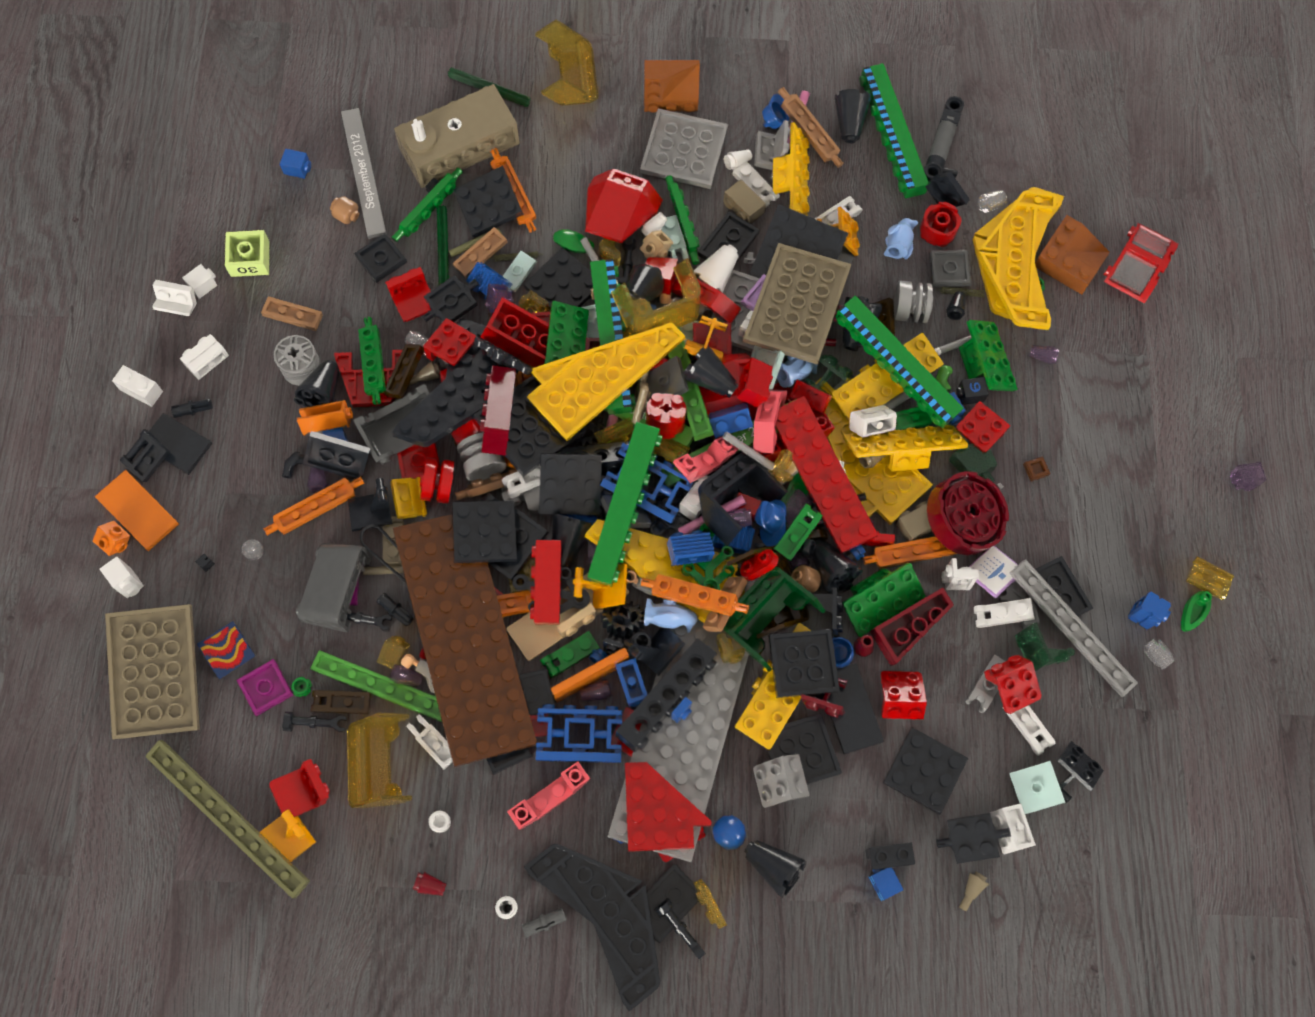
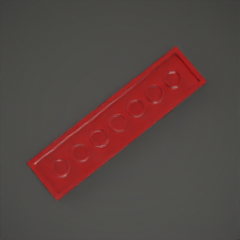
M805 396L781 406L775 428L819 513L823 515L822 518L840 553L842 554L876 538L878 534Z

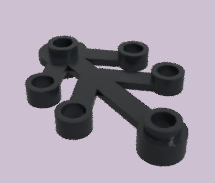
M563 567L561 569V578L566 581L571 592L561 588L560 598L568 601L560 605V614L573 607L583 609L590 602L589 593L582 589L583 601H576V597L573 596L572 572L570 568ZM564 570L570 572L568 577L562 576ZM519 574L514 577L513 586L517 591L531 590V586H535V582L529 581L525 575ZM519 579L524 580L522 586L517 585ZM531 601V602L529 603V605H528L529 611H530L531 605L534 604V601Z

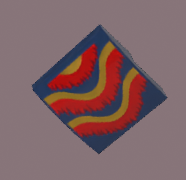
M234 621L197 643L218 679L226 676L256 656Z

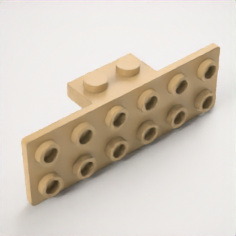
M588 573L583 576V580L590 581L587 578ZM569 587L563 589L565 591L571 592ZM582 588L589 593L590 602L588 606L583 609L573 607L560 614V625H535L534 619H530L529 612L506 628L528 661L533 660L566 636H572L578 631V628L584 624L591 623L597 615L603 612V608L595 609L593 607V590ZM626 588V595H628L629 590ZM583 596L580 598L576 597L577 602H582L584 599ZM560 598V605L568 600Z

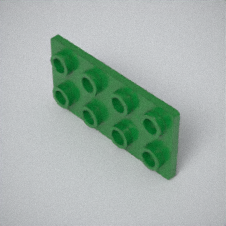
M558 301L551 303L544 364L585 351L589 317L588 309Z
M967 321L972 339L961 345L959 350L968 378L985 376L989 390L1016 391V380L1012 374L1010 363L995 322Z
M906 563L893 572L882 568L850 588L853 596L842 602V605L857 636L862 637L873 628L919 602L926 595L912 564Z

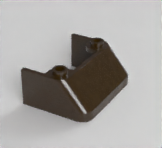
M775 546L752 549L726 562L727 566L737 564L738 572L740 573L741 566L745 561L766 549H770L778 555L779 560L776 567H779L790 577L792 575L787 559L773 549ZM786 605L765 627L764 632L756 635L757 639L778 633L809 620L807 607L805 606L801 610H792Z

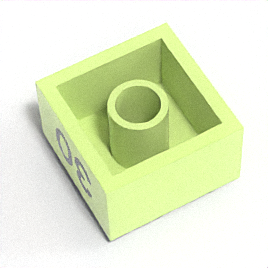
M264 230L226 232L225 267L231 277L269 275L270 241Z

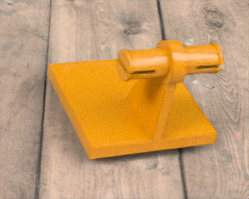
M838 207V223L830 226L849 233L844 246L854 256H858V248L860 247L857 238L858 224L850 217L848 212L842 207Z
M702 315L699 323L710 326L705 344L702 345L687 339L684 349L688 350L687 353L696 356L701 348L704 347L706 349L708 347L713 329L716 328L725 332L728 324L717 321V318L711 319ZM711 348L722 361L723 352Z
M619 564L617 569L620 571L617 583L613 582L612 587L583 580L584 568H575V579H573L572 583L574 585L573 596L577 598L582 597V588L584 587L593 590V607L595 609L625 604L627 564Z
M289 809L260 831L290 862L316 843V840L298 816L294 817Z

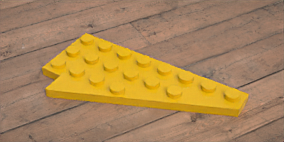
M671 322L532 368V376L541 385L527 396V399L558 433L568 441L685 340V335Z
M820 378L812 385L829 395L835 391L823 378ZM831 397L824 413L835 426V429L827 439L838 460L844 462L843 469L846 470V475L856 494L865 492L867 501H862L861 503L868 517L877 512L891 525L902 513L921 498L933 484L917 469L891 471L889 469L891 455H886L873 468H864L860 464L859 458L854 455L844 440L845 434L853 433L849 428L850 422L833 397Z
M598 519L585 534V537L595 545L598 544L605 522ZM630 528V531L633 533L630 543L625 544L623 551H626V556L621 564H627V568L634 571L641 578L655 580L658 574L698 584L691 576L683 575L681 571L683 565L672 566L667 547V538ZM714 551L715 554L712 560L719 554L718 552ZM732 556L729 560H724L713 571V577L715 578L717 575L721 573V570L726 565V562L736 557ZM694 563L695 570L705 577L704 571ZM732 565L735 569V572L732 577H738L737 575H735V573L738 571V565ZM685 567L687 571H691L689 567ZM725 569L726 573H731L730 570ZM726 578V579L719 585L721 591H722V589H723V587H724V584H725V582H726V580H727L728 578ZM743 590V592H742L740 598L745 594V591H744V590ZM676 602V604H680L696 613L697 619L705 623L707 615L710 613L709 610Z

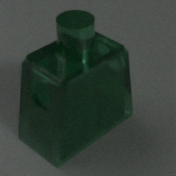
M971 443L968 445V448H962L954 452L949 459L959 472L978 473L977 475L984 479L988 478L993 483L995 482L991 472L996 468L997 462L991 449L983 452Z

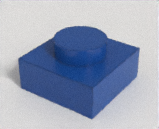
M687 697L672 712L671 719L676 723L681 719L686 720L692 712L690 709L692 702Z

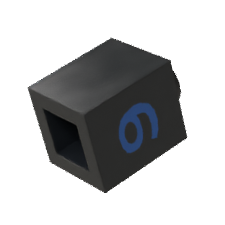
M985 377L961 380L956 389L958 399L961 400L962 405L974 404L979 401L985 402L989 395Z

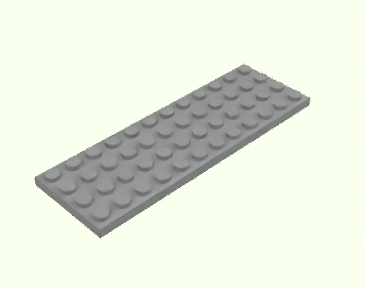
M697 619L696 624L689 633L684 625L670 629L685 645L660 676L656 675L653 688L697 638L717 653L715 660L717 664L710 672L706 670L702 675L704 677L697 687L693 685L689 690L690 695L688 699L692 702L690 708L692 712L687 719H681L676 723L671 717L668 718L666 716L662 721V728L656 734L652 733L648 737L650 741L642 750L639 748L636 752H633L630 762H647L705 815L749 654L724 629L722 632H707L702 627L704 623ZM697 662L690 663V666L694 669L701 667ZM684 677L676 679L679 684L687 683ZM670 692L663 694V697L667 700L674 698ZM657 708L649 710L650 714L654 716L661 713ZM641 724L640 731H645L647 729L646 725ZM624 780L608 838L628 843L626 784ZM701 826L693 827L694 849L653 851L692 862Z

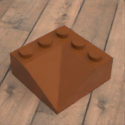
M644 60V112L655 113L658 108L672 112L698 111L700 60Z
M1066 215L1039 255L1035 266L1040 271L1082 295L1110 252L1084 224Z

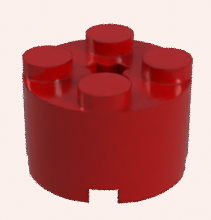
M947 202L930 205L926 209L920 224V237L932 245L946 247L954 240L961 225L962 219L958 214L957 208Z
M666 393L653 394L646 406L645 424L660 428V435L663 436L662 439H672L676 434H681L684 431L686 404L683 401V397Z

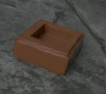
M1043 456L1026 461L1023 464L1031 482L1051 474Z

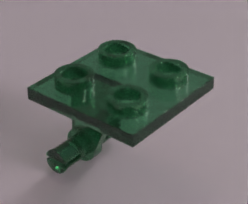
M824 354L821 355L819 362L828 368L818 384H815L809 378L804 383L827 393L821 387L833 373L844 381H850L855 376L852 375L854 372L846 366H840L838 364L839 360L834 356Z
M1036 622L1015 635L1018 647L1021 649L1024 658L1033 662L1035 672L1054 663L1067 662L1075 654L1074 649L1071 647L1066 650L1048 648Z

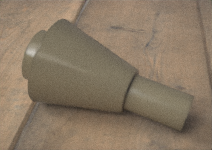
M433 361L428 363L416 375L412 376L409 386L419 381L439 379L441 369L438 363L434 364Z
M975 871L974 875L969 873L965 896L959 908L967 912L973 899L975 900L989 885L985 882L987 877Z

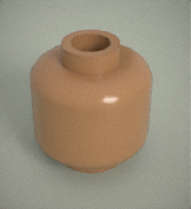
M345 196L337 197L333 200L330 210L335 219L344 224H349L352 221L355 222L358 219V205Z
M800 565L792 572L791 578L806 590L813 593L819 589L821 575L816 569L807 565Z

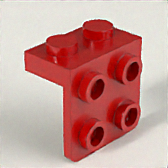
M421 267L410 269L407 273L394 276L385 282L389 294L404 322L411 321L431 310L430 305L424 299V296L431 292L425 280Z
M446 318L423 345V348L429 360L434 361L436 357H439L450 365L455 366L474 344L476 336Z
M979 401L957 425L956 430L981 451L987 452L998 439L1005 435L1011 425Z
M1020 655L1011 656L1007 661L995 664L990 669L984 671L985 678L997 685L1004 711L1008 714H1012L1040 700L1042 697L1033 662Z
M882 671L880 675L884 697L881 709L882 718L924 719L927 699L922 674L920 672Z
M311 759L304 761L300 769L276 778L269 783V788L281 814L289 809L292 815L297 817L324 805L329 798V788L325 782L322 783L319 777L321 775L320 769L317 764H313Z

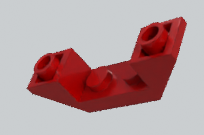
M680 274L674 283L673 293L684 299L689 297L711 309L716 317L725 322H731L732 324L741 310L737 304L721 291L692 275Z

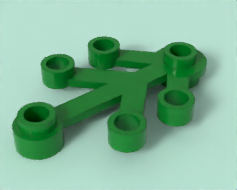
M705 523L700 526L699 530L710 532L711 539L714 537L715 534ZM724 546L720 553L710 562L696 563L704 571L705 577L695 570V566L692 563L684 564L681 571L683 575L691 576L702 586L720 590L719 585L726 578L732 577L735 569L732 565L727 566L726 564L722 568L721 573L715 578L713 577V571L724 560H729L732 557L733 549L729 546ZM724 551H728L730 555H726ZM685 567H689L691 571H687ZM725 569L730 570L731 573H726Z

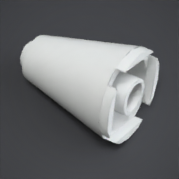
M723 245L693 270L690 275L723 293L738 259L737 249L732 245Z

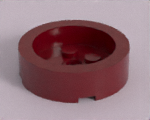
M971 471L957 473L940 482L932 490L927 503L928 521L934 535L946 548L961 555H974L998 544L1007 532L1005 528L1007 521H1009L1008 506L999 488L990 479H984L977 475L978 473ZM970 507L974 508L975 515L969 513Z

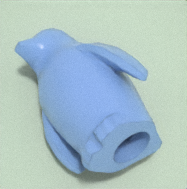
M904 218L898 224L889 228L888 236L885 238L887 245L884 252L885 256L895 259L903 257L905 260L910 257L913 251V228L918 224L917 220Z
M787 356L788 360L781 364L777 379L782 387H790L797 380L805 379L811 372L817 374L818 365Z
M647 598L644 626L653 624L662 628L674 629L684 625L689 633L696 624V613L680 604H676L675 601L664 599L663 603L654 604L651 599Z

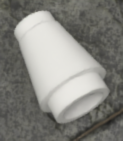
M747 149L728 152L724 156L725 166L729 170H735L746 161L748 162L752 159L751 151Z
M659 212L643 225L641 231L647 236L653 231L661 230L668 219Z
M509 896L500 898L495 906L497 915L502 919L512 918L517 912L516 901ZM509 904L512 906V910L506 913L504 908Z

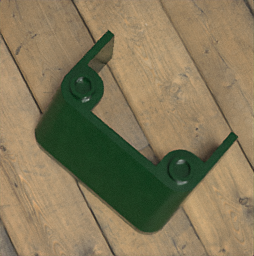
M775 567L762 575L738 600V603L749 605L748 613L735 611L729 617L723 629L752 658L770 672L772 668L760 656L765 649V642L762 638L757 639L756 635L760 634L786 605L792 610H801L809 602L821 613H824L826 610L813 594L779 567Z

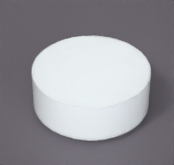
M435 811L429 817V826L434 832L443 833L451 825L450 816L444 811Z

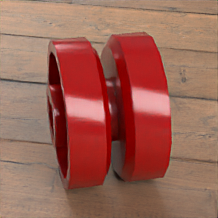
M426 457L420 479V500L431 501L434 490H437V502L448 504L454 461L443 460L440 471H437V459Z

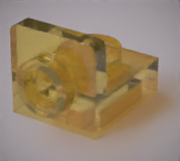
M604 238L599 245V256L604 260L613 259L614 266L618 265L619 267L621 265V253L614 247L615 241Z
M532 290L527 295L524 294L519 300V307L524 310L531 307L534 312L550 311L549 302Z
M788 449L780 451L774 462V468L769 471L780 482L791 481L794 476L784 471L792 464L791 458L794 454Z
M725 632L718 634L715 642L723 664L740 662L745 653L744 648L732 651L734 648L731 639L727 638Z
M392 636L386 639L377 663L394 671L397 670L404 652L409 649L410 644L406 643L405 639L400 636Z

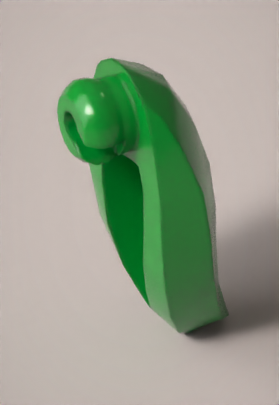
M569 229L558 230L553 234L554 242L565 250L573 253H587L580 242L585 238L584 235ZM588 239L592 248L594 249L595 244Z
M1199 591L1188 599L1181 618L1182 631L1188 632L1197 628L1208 616L1212 599L1209 591Z

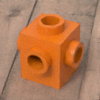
M111 521L98 526L93 542L108 556L121 553L127 548L130 535L115 521Z

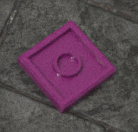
M275 659L236 680L255 716L264 713L294 695Z

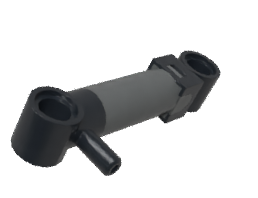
M952 96L946 101L924 168L928 182L935 175L951 171L955 178L957 177L958 171L944 166L964 107L963 100L958 96Z

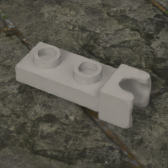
M994 654L984 671L990 669L995 664H1001L1005 661ZM984 671L965 701L966 704H970L974 699L978 700L981 704L979 708L980 713H984L988 709L998 691L997 685L985 678Z

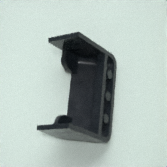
M744 452L737 455L705 479L698 488L703 522L726 546L733 541L742 527L721 506L738 492L753 498L759 496L763 501L768 502L782 500L788 492L763 465Z

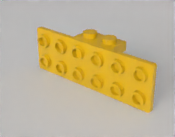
M795 122L790 123V154L773 158V192L778 194L790 191V209L807 216V212H809V204L807 202V196H809V188L807 186V180H809V172L807 170L809 156L807 148L810 145L808 138L803 135L801 128H798Z
M924 333L919 334L904 344V347L929 373H932L944 364ZM876 359L874 360L876 364L871 367L867 364L859 370V375L831 393V396L849 422L851 412L884 405L904 391V388L899 383H895L891 379L890 374L877 364Z
M946 425L943 429L932 426L916 429L907 428L863 438L854 432L844 435L845 442L857 458L891 455L889 463L891 471L929 468L931 451L968 448L966 440L952 425Z
M798 623L793 632L811 631L801 623ZM768 660L767 664L772 668V662ZM763 667V675L761 678L757 677L752 684L754 689L751 694L753 697L735 724V728L769 750L799 703L801 696L776 698L773 669L769 672Z

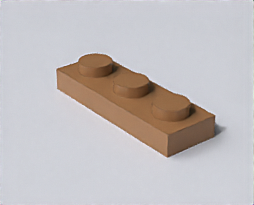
M494 227L454 261L453 266L467 279L476 263H485L508 243L507 239Z
M269 296L261 311L264 317L317 331L323 316L322 311Z
M743 576L729 577L722 591L736 594L739 600L748 581ZM710 611L702 627L707 632H722L730 616Z

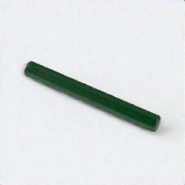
M451 67L448 71L449 78L480 90L483 87L494 84L502 98L528 107L531 102V98L527 95Z
M445 205L437 206L438 286L449 279L447 207Z

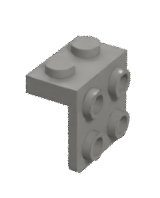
M783 121L776 135L761 131L757 132L754 166L773 170V158L788 154L789 143H787V139L790 135L788 121Z
M799 754L781 756L754 766L753 771L764 808L788 800L810 796Z

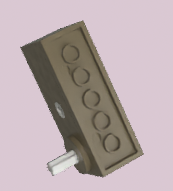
M494 84L483 87L472 94H467L459 100L452 101L441 108H436L423 116H418L414 120L402 123L394 128L399 149L421 188L425 187L433 178L439 181L447 173L452 174L457 167L463 170L492 157L490 151L494 150V148H497L498 152L501 153L520 144L517 122Z

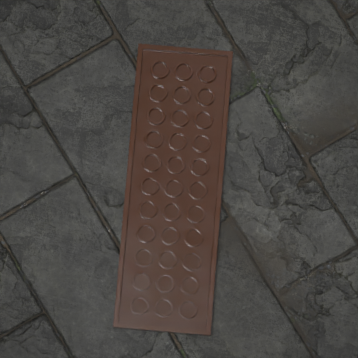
M453 514L394 527L393 533L453 766L458 767L536 745L537 740L488 562L454 563Z

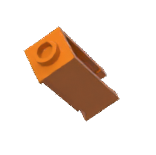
M343 400L300 408L299 413L301 417L297 418V422L303 436L311 431L318 432L345 427V425L348 428L350 427L351 419H353V412L351 407H348L346 401Z

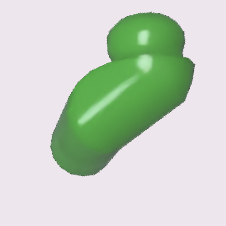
M943 365L938 370L936 380L950 392L952 389L947 379L953 370L950 366Z

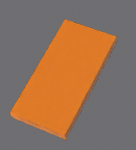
M127 470L123 471L95 496L147 551H150L179 525Z
M626 648L620 649L551 687L556 703L616 671V664L629 660Z

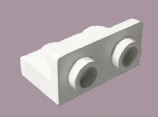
M155 280L153 288L156 301L153 304V309L190 316L197 304L193 287Z
M952 558L949 564L946 565V569L942 572V583H945L946 590H970L979 578L978 569H971V567L957 569L956 558Z
M1021 804L990 812L992 823L996 830L1010 828L1011 837L998 838L1003 854L1035 846Z

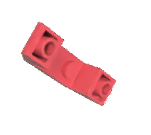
M769 389L770 396L768 400L758 406L754 420L753 449L755 451L774 453L777 440L775 425L779 408L785 405L787 390Z
M720 437L712 442L707 451L693 458L686 454L675 459L673 463L684 477L692 483L716 471L739 449Z
M578 761L560 773L561 776L530 799L527 801L525 799L507 811L519 830L539 820L574 795L590 780V777Z

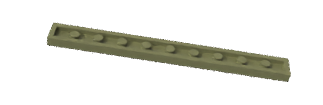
M158 740L145 757L292 899L297 898L309 884L310 880L163 740Z

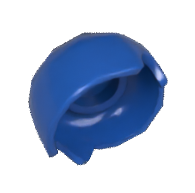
M843 637L832 638L836 668H843L853 660V646L849 640Z
M733 815L722 816L713 826V837L726 850L738 849L744 844L746 839L745 826L741 820Z

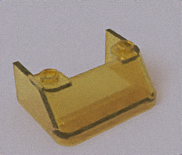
M557 19L537 31L535 36L548 44L550 57L559 62L561 78L543 89L541 94L561 106L587 104L597 100L598 88L594 54L590 42Z
M688 258L673 267L681 285L683 299L652 310L650 303L645 299L633 301L625 283L611 292L630 336L671 322L677 328H680L698 319L701 287Z
M379 712L349 725L347 730L348 801L351 808L390 806L412 800V796H402V791L398 784L391 783L390 742L394 741L399 735L400 728L398 722L409 719V714Z

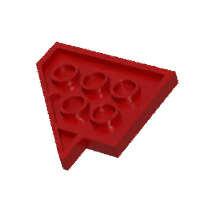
M647 762L625 763L628 852L694 849L693 827L711 826V820Z

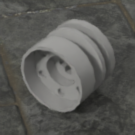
M898 281L894 296V321L906 322L911 313L913 322L917 323L920 317L921 323L926 324L933 307L932 284L926 283L923 290V284L918 283L915 291H913L912 282Z
M287 336L275 347L274 361L284 378L291 384L299 386L321 364L313 344L304 336Z
M484 432L469 436L457 445V451L460 454L461 461L464 462L463 469L469 481L488 479L494 473H502L507 467L503 455L481 453Z

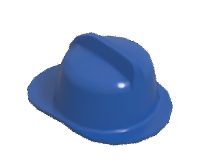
M774 94L769 104L762 111L764 127L769 126L772 129H778L784 120L789 121L790 119L781 107L784 99L779 94Z
M781 500L762 501L755 514V520L760 526L761 540L766 546H776L786 530V505Z

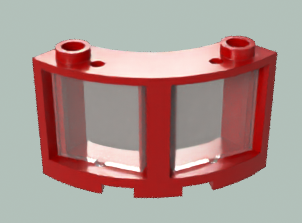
M1138 223L1136 227L1132 226L1126 235L1129 239L1113 267L1109 265L1105 271L1104 276L1106 278L1104 282L1145 304L1160 279L1158 276L1159 272L1164 273L1179 243Z

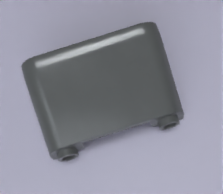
M425 384L417 387L413 395L410 392L403 399H399L374 413H369L368 418L367 416H360L353 420L365 444L370 448V453L376 463L386 464L392 460L391 457L415 445L393 437L392 432L396 425L430 394Z
M323 543L316 550V560L302 601L296 608V615H298L299 620L303 623L348 633L351 623L347 622L346 619L347 614H351L349 609L360 572L365 571L364 565L370 566L373 556L362 546Z

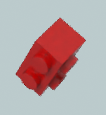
M752 357L742 368L737 398L755 407L766 402L770 396L769 386L773 380V367Z

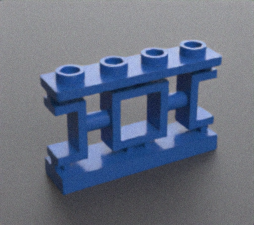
M622 443L618 454L625 457L629 443ZM655 460L654 466H650L649 470L661 476V479L653 494L642 489V493H645L642 504H638V506L669 523H673L680 510L671 505L678 490L681 487L690 491L694 482L690 483L682 473L674 470L675 465L665 460L663 463ZM621 469L618 475L608 471L600 486L614 493L616 484L611 480L613 478L618 481ZM662 469L687 481L686 484L678 481L674 489L665 486L664 483L668 475L662 473ZM659 492L669 496L665 507L671 509V512L669 513L647 501V497L656 500Z
M545 704L542 708H538L537 722L548 723L547 743H536V761L621 763V745H611V724L622 725V710H618V707L606 706V710H597V706H585V709H576L575 705H564V709H555V705ZM544 714L574 715V718H565V729H552L553 718L544 717ZM586 716H616V719H607V730H594L595 719L586 718ZM569 723L590 724V744H569ZM552 737H564V749H572V752L543 751V748H552ZM594 738L607 739L606 750H615V753L585 752V749H594Z

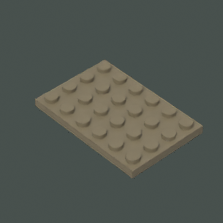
M778 243L743 342L771 351H782L787 356L818 365L852 264Z
M192 605L105 613L112 740L200 730Z

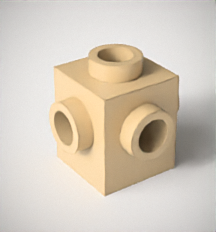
M662 230L653 231L643 239V245L640 250L646 258H665L674 242Z

